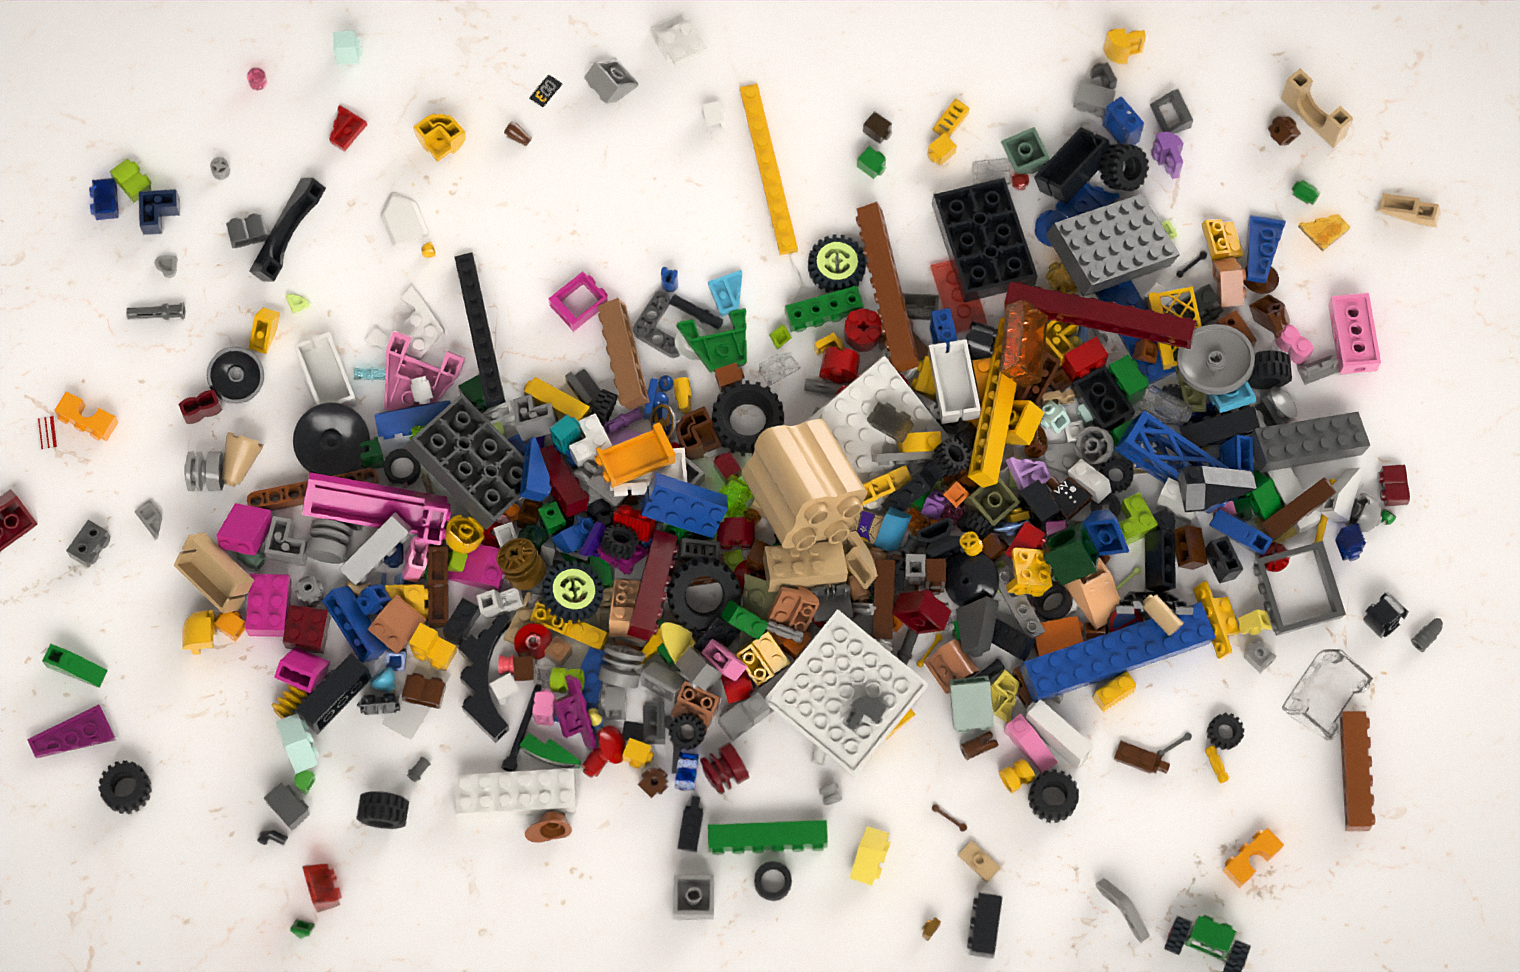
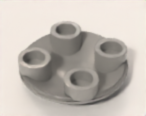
M1276 386L1272 387L1267 393V398L1277 408V415L1280 418H1296L1297 408L1292 398L1283 389Z

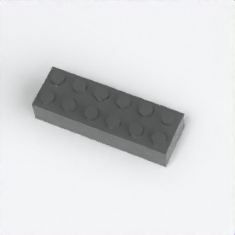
M1358 411L1256 428L1249 436L1253 437V456L1259 473L1360 456L1371 446Z

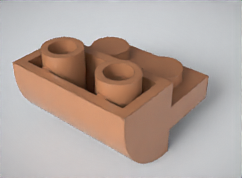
M798 585L796 589L781 586L767 614L768 621L772 620L777 623L786 624V626L793 628L794 631L798 630L805 633L820 603L817 596L805 587Z
M958 639L944 644L937 649L936 653L924 661L927 668L947 694L950 692L949 680L971 678L980 671L968 654L963 653L962 644Z
M684 681L670 716L677 718L683 713H693V716L698 715V719H702V724L706 725L704 730L707 732L719 708L721 697L700 687L695 689L687 681Z

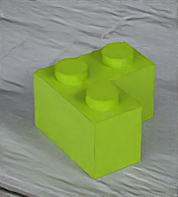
M1140 492L1122 501L1121 509L1127 519L1119 522V526L1127 545L1144 538L1146 533L1156 531L1158 524Z

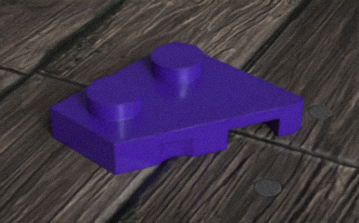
M595 522L579 552L580 555L600 557L597 548L601 546L606 530L602 523Z

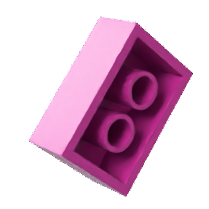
M250 573L254 582L248 592L245 626L248 636L283 637L291 600L292 580L290 576Z

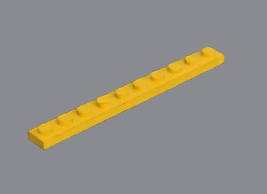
M758 84L740 87V94L779 254L798 252L797 242Z

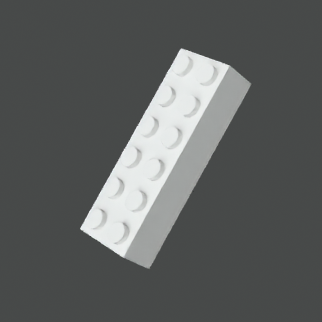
M574 768L455 775L457 818L472 819L540 815L547 812H577Z

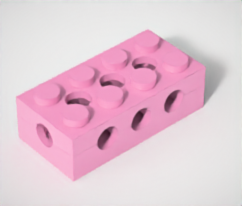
M1369 293L1332 296L1328 303L1339 374L1377 371L1381 364Z

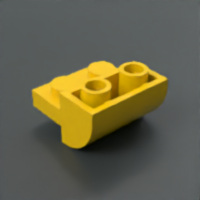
M1125 28L1111 29L1106 33L1103 47L1105 55L1112 62L1127 64L1129 56L1143 52L1146 33L1144 30H1133L1126 34Z
M1221 219L1205 220L1201 224L1211 260L1233 257L1236 259L1243 256L1234 222H1222Z
M769 630L764 632L759 640L755 638L747 642L735 654L746 665V671L757 686L790 664V660Z

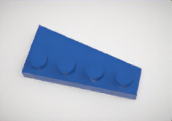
M589 648L579 668L584 672L585 680L582 696L587 703L586 711L590 708H598L603 684L598 677L601 665L607 664L603 660V655L608 654L602 650ZM556 716L554 721L559 723L558 718Z

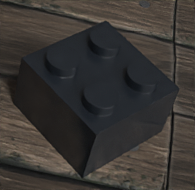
M1038 479L1019 491L1018 500L1021 503L1018 504V507L1029 511V522L1036 528L1044 531L1046 530V521H1058L1061 505L1057 499H1053L1050 496V491L1046 484H1042Z

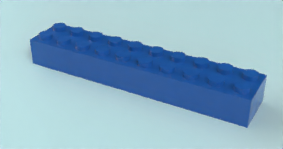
M1202 603L1191 605L1194 607L1193 615H1177L1184 624L1171 636L1153 619H1149L1023 662L1019 669L1032 702L1037 703L1040 699L1044 701L1120 675L1125 671L1129 672L1210 644L1216 637Z

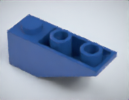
M1221 509L1216 511L1209 524L1212 528L1228 536V538L1256 555L1264 556L1273 540L1258 529Z

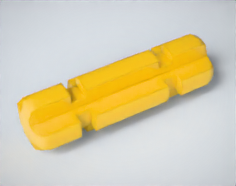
M1214 745L1207 747L1205 753L1210 758L1209 762L1214 773L1217 774L1219 783L1227 782L1229 776L1225 772L1220 756L1217 755L1216 747Z

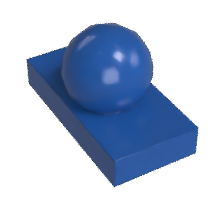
M655 378L650 379L648 389L650 403L645 404L643 419L650 420L652 408L655 409L660 404H669V398L665 393L656 392L658 379Z

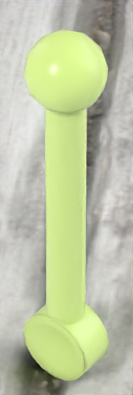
M1135 567L1133 572L1116 586L1117 591L1135 574L1141 572L1139 567Z

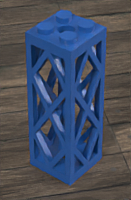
M1145 410L1131 421L1114 449L1164 484L1168 478L1178 482L1180 473L1176 469H1182L1183 467L1207 466L1202 463H1208L1210 467L1230 469ZM1135 441H1142L1147 450L1139 446ZM1149 442H1157L1164 455H1156ZM1165 447L1173 451L1177 456L1169 455ZM1172 461H1180L1181 464H1173ZM1227 501L1220 505H1214L1205 510V512L1210 514L1220 506L1224 507Z

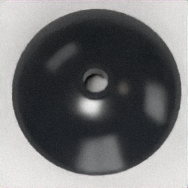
M228 347L216 353L211 359L207 368V382L210 389L215 391L219 399L228 403H244L254 398L261 390L264 382V368L260 359L252 351L243 347ZM238 370L240 372V375L235 376L233 374V371Z
M962 552L949 562L946 567L945 590L949 598L956 605L963 607L986 596L994 599L999 588V573L996 565L988 556L981 552L975 556H969ZM965 577L969 580L967 584L964 582Z

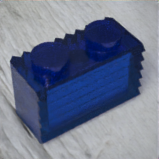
M115 179L92 180V187H89L90 198H93V204H90L91 215H94L96 220L119 218L118 192Z
M1358 523L1341 528L1335 538L1343 561L1349 560L1351 562L1359 559L1366 545L1365 538H1363L1364 535L1360 531L1361 528Z

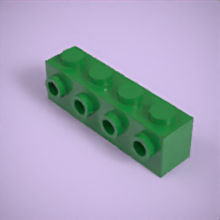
M854 286L785 305L784 312L790 331L798 333L805 331L808 327H821L826 322H839L844 317H848L850 312L863 309L864 306L858 287Z

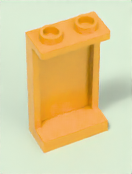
M659 422L653 425L652 431L602 451L600 447L596 448L594 459L597 466H601L603 469L602 476L606 483L609 482L611 488L675 463L676 454Z

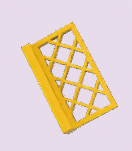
M1193 286L1161 293H1148L1147 299L1150 310L1164 314V309L1166 313L1183 318L1182 316L1189 309L1195 314L1193 320L1197 323L1196 329L1202 327ZM1190 292L1191 299L1188 304L1178 299L1182 293ZM1168 296L1174 301L1167 308L1161 304L1160 298ZM1176 302L1185 307L1180 315L1171 310ZM1157 342L1163 370L1178 366L1177 361H1174L1173 353L1179 347L1174 346L1172 350L1171 345Z

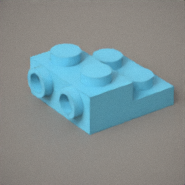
M1248 382L1230 393L1221 395L1207 394L1212 404L1216 405L1220 413L1256 402V396Z

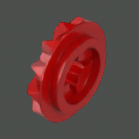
M1273 542L1268 547L1264 556L1259 555V558L1272 555L1274 550L1276 553H1280L1288 549L1283 544ZM1290 557L1277 560L1275 564L1274 561L1264 564L1265 568L1271 572L1282 571L1289 564Z

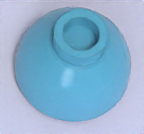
M386 667L378 672L370 680V685L376 690L385 691L386 693L391 692L396 687L394 684L395 673L392 667Z

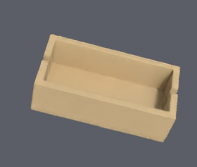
M205 532L188 535L182 547L183 551L179 553L173 566L223 614L239 610L246 597L244 594L248 593L254 579Z

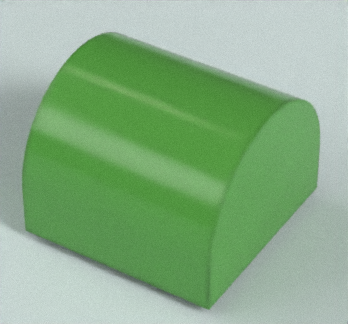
M308 770L297 773L294 778L296 787L305 795L308 794L316 780L314 773Z

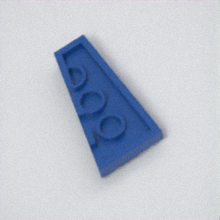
M1253 215L1249 216L1247 281L1266 282L1286 221Z

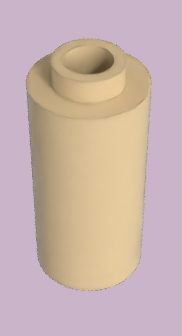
M1157 594L1155 596L1149 595L1143 601L1145 605L1142 608L1169 636L1173 635L1184 624Z

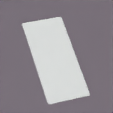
M425 660L423 662L419 661L413 673L423 675L426 679H431L432 677L440 678L445 684L451 674L442 669L437 670ZM402 689L398 695L400 699L397 702L400 703V711H397V713H387L382 725L412 740L431 708L402 701Z

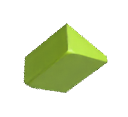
M454 550L449 551L448 571L462 572L468 555L455 552Z

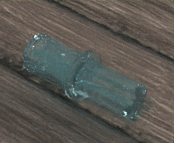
M373 367L354 368V380H371V382L373 380H386V369H373Z

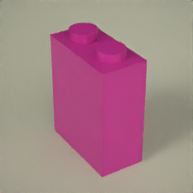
M235 503L216 535L219 547L226 551L255 556L270 530L272 522L271 510Z
M294 647L279 661L274 678L310 693L325 679L330 661Z

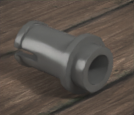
M421 756L414 767L408 770V778L414 782L420 781L421 775L431 763Z

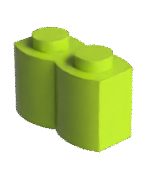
M127 158L110 170V174L134 203L139 200V192L152 190L150 186L152 182L146 174L142 175L139 172L140 167L135 161L131 162Z

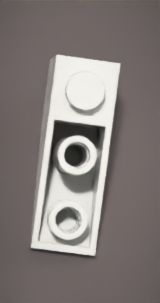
M1349 468L1342 473L1332 485L1337 493L1322 504L1320 513L1334 522L1349 521L1363 468Z

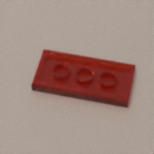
M950 260L930 265L943 309L950 308L956 333L971 330L969 326L972 321L987 325L980 299L963 302Z

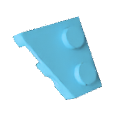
M742 270L708 281L709 289L721 317L728 315L730 311L739 310Z

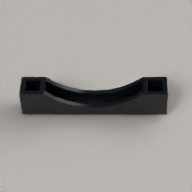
M315 178L300 179L251 266L249 272L262 282H274L283 267L285 251L294 231L311 209L318 204L325 192L326 187Z

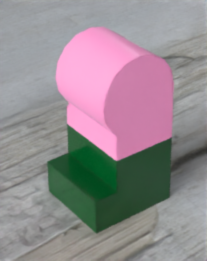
M1245 497L1227 502L1224 507L1220 506L1214 511L1213 517L1218 509L1235 518L1241 517L1243 522L1251 520L1253 514L1248 499Z

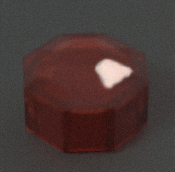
M1014 173L1011 177L1012 187L1016 190H1025L1029 185L1028 174Z

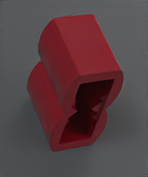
M214 390L204 391L197 397L186 398L178 404L186 424L197 423L204 417H212L222 411Z
M1405 464L1382 466L1377 474L1378 483H1381L1383 490H1380V500L1384 501L1385 506L1408 505L1410 502V492Z

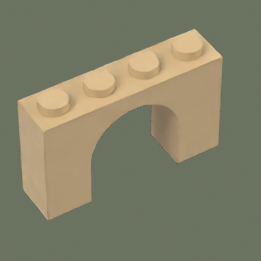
M1300 68L1287 79L1281 100L1334 148L1347 136L1353 117L1341 106L1330 115L1322 111L1314 102L1310 93L1314 80Z

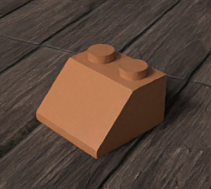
M396 595L375 618L368 630L398 654L408 646L419 624H424L427 619L400 596Z

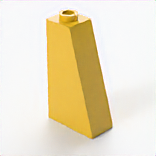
M534 377L532 381H528L524 386V396L531 394L537 406L551 403L558 420H561L567 414L571 418H576L577 421L590 416V407L537 377Z

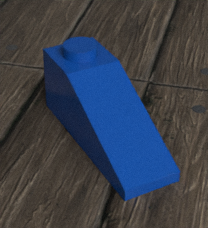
M532 437L525 445L520 497L542 502L551 492V485H549L550 476L537 440Z

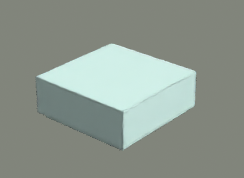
M1084 404L1079 405L1076 415L1079 420H1082L1084 428L1092 425L1093 417Z

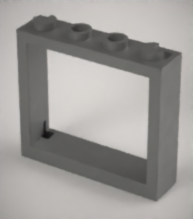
M1323 541L1258 558L1253 562V574L1258 577V590L1264 596V609L1270 615V623L1276 636L1340 619L1346 615ZM1313 551L1332 613L1283 626L1264 564Z

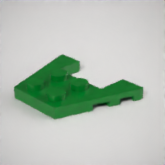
M746 308L729 312L728 315L733 330L700 337L694 319L676 324L677 329L710 373L715 372V369L737 363L738 367L744 366L747 363Z

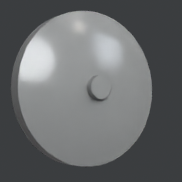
M1220 324L1197 328L1191 349L1179 347L1177 355L1178 369L1184 381L1193 389L1211 395L1230 393L1243 386L1250 378L1255 363L1254 350L1248 338L1237 329Z

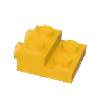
M425 584L385 585V590L391 600L396 595L400 596L424 618L428 619L426 600L429 599V589L425 588Z

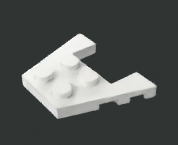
M410 286L400 299L412 308L414 312L397 332L413 337L406 355L422 360L442 337L444 330L414 287ZM375 327L365 339V343L376 345L386 350L390 337Z

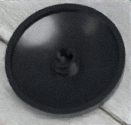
M335 402L322 403L307 410L298 420L293 433V448L298 461L308 472L333 476L356 471L363 464L360 454L368 452L370 447L365 446L361 448L360 444L369 441L370 434L363 418L351 407Z

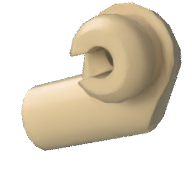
M349 579L345 583V586H349L355 596H360V592L364 588L372 586L371 583L360 586L354 585Z

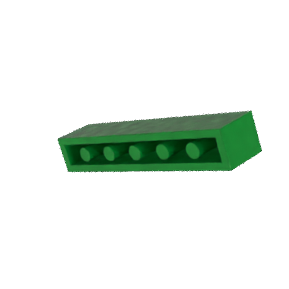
M827 820L707 825L708 852H712L713 855H723L724 852L731 851L733 854H743L744 851H752V853L758 854L764 853V850L781 853L784 852V849L802 852L804 849L812 848V851H823L824 848H828Z

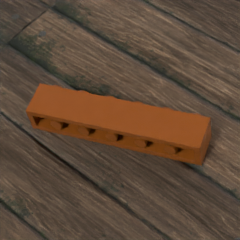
M1342 711L1339 721L1345 831H1370L1373 825H1375V814L1372 813L1374 794H1371L1370 788L1373 786V775H1370L1369 767H1372V756H1369L1368 748H1371V737L1367 735V729L1370 728V718L1366 717V711Z

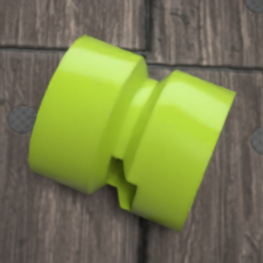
M559 667L552 669L550 676L552 692L565 693L567 691L569 694L565 676L571 675L580 681L582 693L585 680L582 669H569L568 671L566 668Z

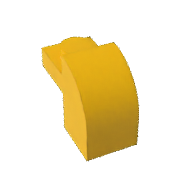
M941 431L897 434L898 453L934 451L935 447L941 444Z

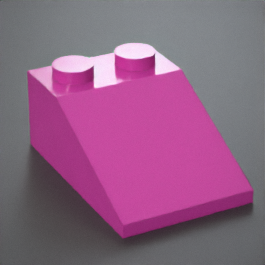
M479 545L475 551L467 553V560L462 572L448 571L449 580L487 591L495 589L500 593L505 579V575L496 561L500 549Z

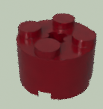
M745 517L724 518V522H720L717 530V542H720L721 550H733V547H740L741 550H751L755 542V520L751 519V522H747Z

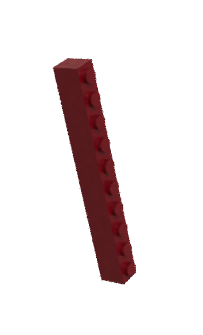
M1021 282L1009 283L1004 301L1006 311L1191 349L1196 330V321L1188 317H1176L1169 313H1157L1150 309H1138L1131 305L1123 306L1112 301L1104 302L1093 297L1085 298L1078 294H1066L1059 290H1047L1040 286H1028Z

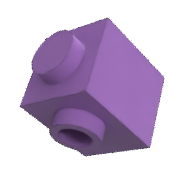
M934 488L927 497L921 513L938 521L944 514L949 501L941 491Z

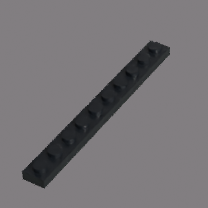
M473 252L455 256L485 403L487 407L506 403Z

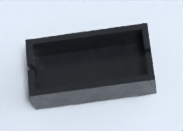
M1080 127L1034 176L1039 191L1050 197L1054 196L1055 199L1068 204L1098 172L1101 167L1099 162L1102 160V154L1106 153L1108 147L1111 148L1109 139L1098 134L1094 135L1092 131Z

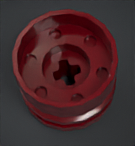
M730 742L718 748L720 758L717 759L713 753L708 754L711 763L706 757L700 758L706 779L720 795L725 793L722 784L728 790L732 789L731 778L738 785L750 778L741 757Z

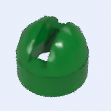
M1383 509L1381 512V523L1386 520L1385 525L1392 524L1397 518L1396 515L1386 509Z

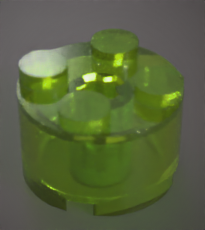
M732 474L727 479L730 481L729 484H723L718 493L727 495L728 509L725 515L728 517H738L745 513L747 509L746 503L748 499L751 500L753 498V494L745 481Z

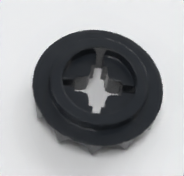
M1109 493L1099 504L1092 500L1090 504L1091 512L1102 510L1101 504L1106 505L1110 502L1109 509L1117 517L1121 511L1120 500L1112 493Z

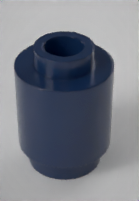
M401 542L395 546L397 550L390 557L387 555L384 557V564L388 565L389 568H398L399 565L403 564V544Z

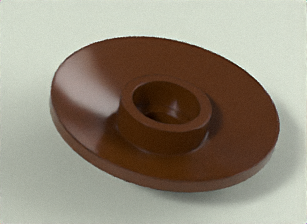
M1246 266L1244 269H1245V273H1246V277H1247V266ZM1271 266L1265 283L1247 280L1243 281V283L1252 292L1268 294L1277 288L1279 276L1277 271Z

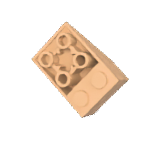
M1100 558L1098 559L1097 572L1064 585L1096 630L1107 624L1110 613L1116 609V605L1120 604L1121 601L1112 575Z
M614 579L609 617V637H633L627 635L640 581Z

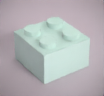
M296 713L276 721L295 773L297 774L317 766L316 757L319 754L316 746H311L315 743L309 731L306 732L309 728L305 719L301 720L299 714Z

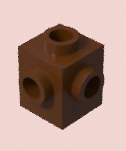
M1289 116L1276 117L1267 128L1271 133V138L1279 146L1289 145L1301 135L1296 127V122Z
M648 767L641 774L643 779L638 783V786L652 799L657 793L661 795L668 788L666 785L669 781L666 778L668 774L661 767L659 769L654 767L652 770ZM656 778L658 780V783L653 784L651 782V779Z

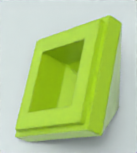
M781 324L769 334L776 349H779L792 339L784 324Z

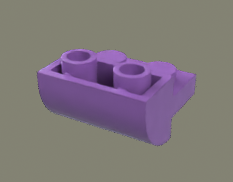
M1161 132L1156 134L1153 142V148L1151 149L1152 158L1157 161L1158 166L1164 164L1166 173L1170 174L1172 179L1179 178L1183 165L1181 151L1184 143L1180 137L1173 133Z

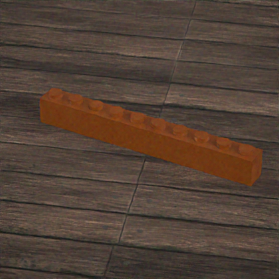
M874 202L857 208L858 216L855 219L858 227H861L859 236L862 243L864 242L865 244L863 252L869 261L866 263L869 273H872L870 282L873 289L875 288L876 293L873 295L876 304H879L880 307L877 309L880 320H883L881 329L884 336L886 335L887 337L885 346L891 354L888 359L897 372L901 373L918 367L920 364L883 210L878 202Z

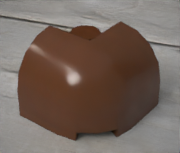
M705 406L681 417L677 424L676 435L681 448H685L686 458L698 460L704 458V454L721 447V443L713 429V422Z

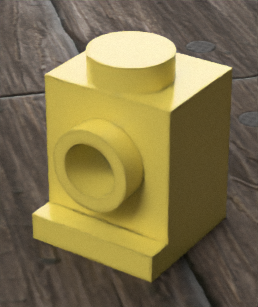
M1255 610L1238 618L1239 629L1242 634L1250 633V635H1257L1262 630H1272L1267 611Z

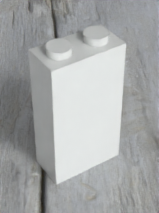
M1041 699L1037 703L1032 702L1024 715L1028 723L1034 728L1041 739L1078 770L1090 757L1094 746Z

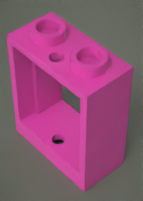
M583 271L548 298L549 306L573 332L599 312V305L608 302V295L603 288L599 289L595 285L596 282L591 275L587 276ZM584 285L598 302L576 318L562 301Z

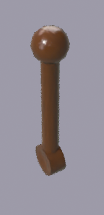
M936 804L931 807L933 812L940 813L957 825L960 831H966L967 825L965 823H959L939 809V806Z

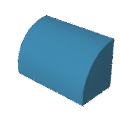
M890 507L884 517L874 546L887 551L898 550L912 515Z

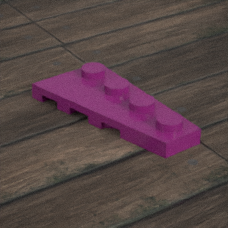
M100 705L27 739L36 758L116 740Z

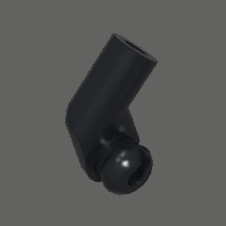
M267 830L259 833L260 836L257 841L262 845H266L268 840H273L284 846L288 837L276 830Z

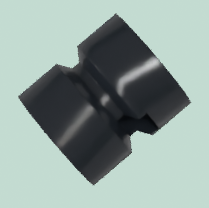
M599 499L587 506L586 513L588 517H592L594 524L597 521L606 528H610V525H613L614 512H611L612 507L606 500Z

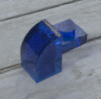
M680 752L674 782L675 788L681 791H695L700 754Z

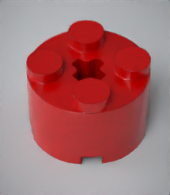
M858 309L848 314L844 325V339L853 350L868 352L879 344V339L882 335V321L878 313L869 309Z
M838 347L824 349L819 377L838 384L851 383L858 375L860 355L848 348H844V351L838 350Z

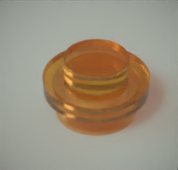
M755 509L744 510L742 513L747 522H751V519H754L755 525L761 520L759 512Z

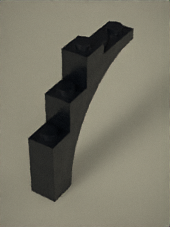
M970 422L953 437L954 441L957 439L959 444H964L963 448L968 449L966 453H970L974 448L977 428ZM936 458L931 459L880 504L886 512L890 507L900 511L905 510L947 474V472H941L942 468H937L939 464H935L934 460Z
M506 613L502 617L500 615L496 617L492 622L493 625L488 630L484 629L478 635V639L471 634L469 637H464L459 642V647H457L459 653L472 665L465 667L460 673L461 683L474 694L473 696H468L463 701L462 710L495 744L510 730L509 725L500 716L492 702L488 683L489 665L494 648L512 622Z

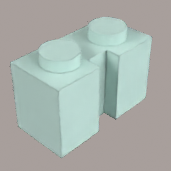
M355 30L333 32V50L337 65L359 64V57L362 56V46L360 45V37H356Z

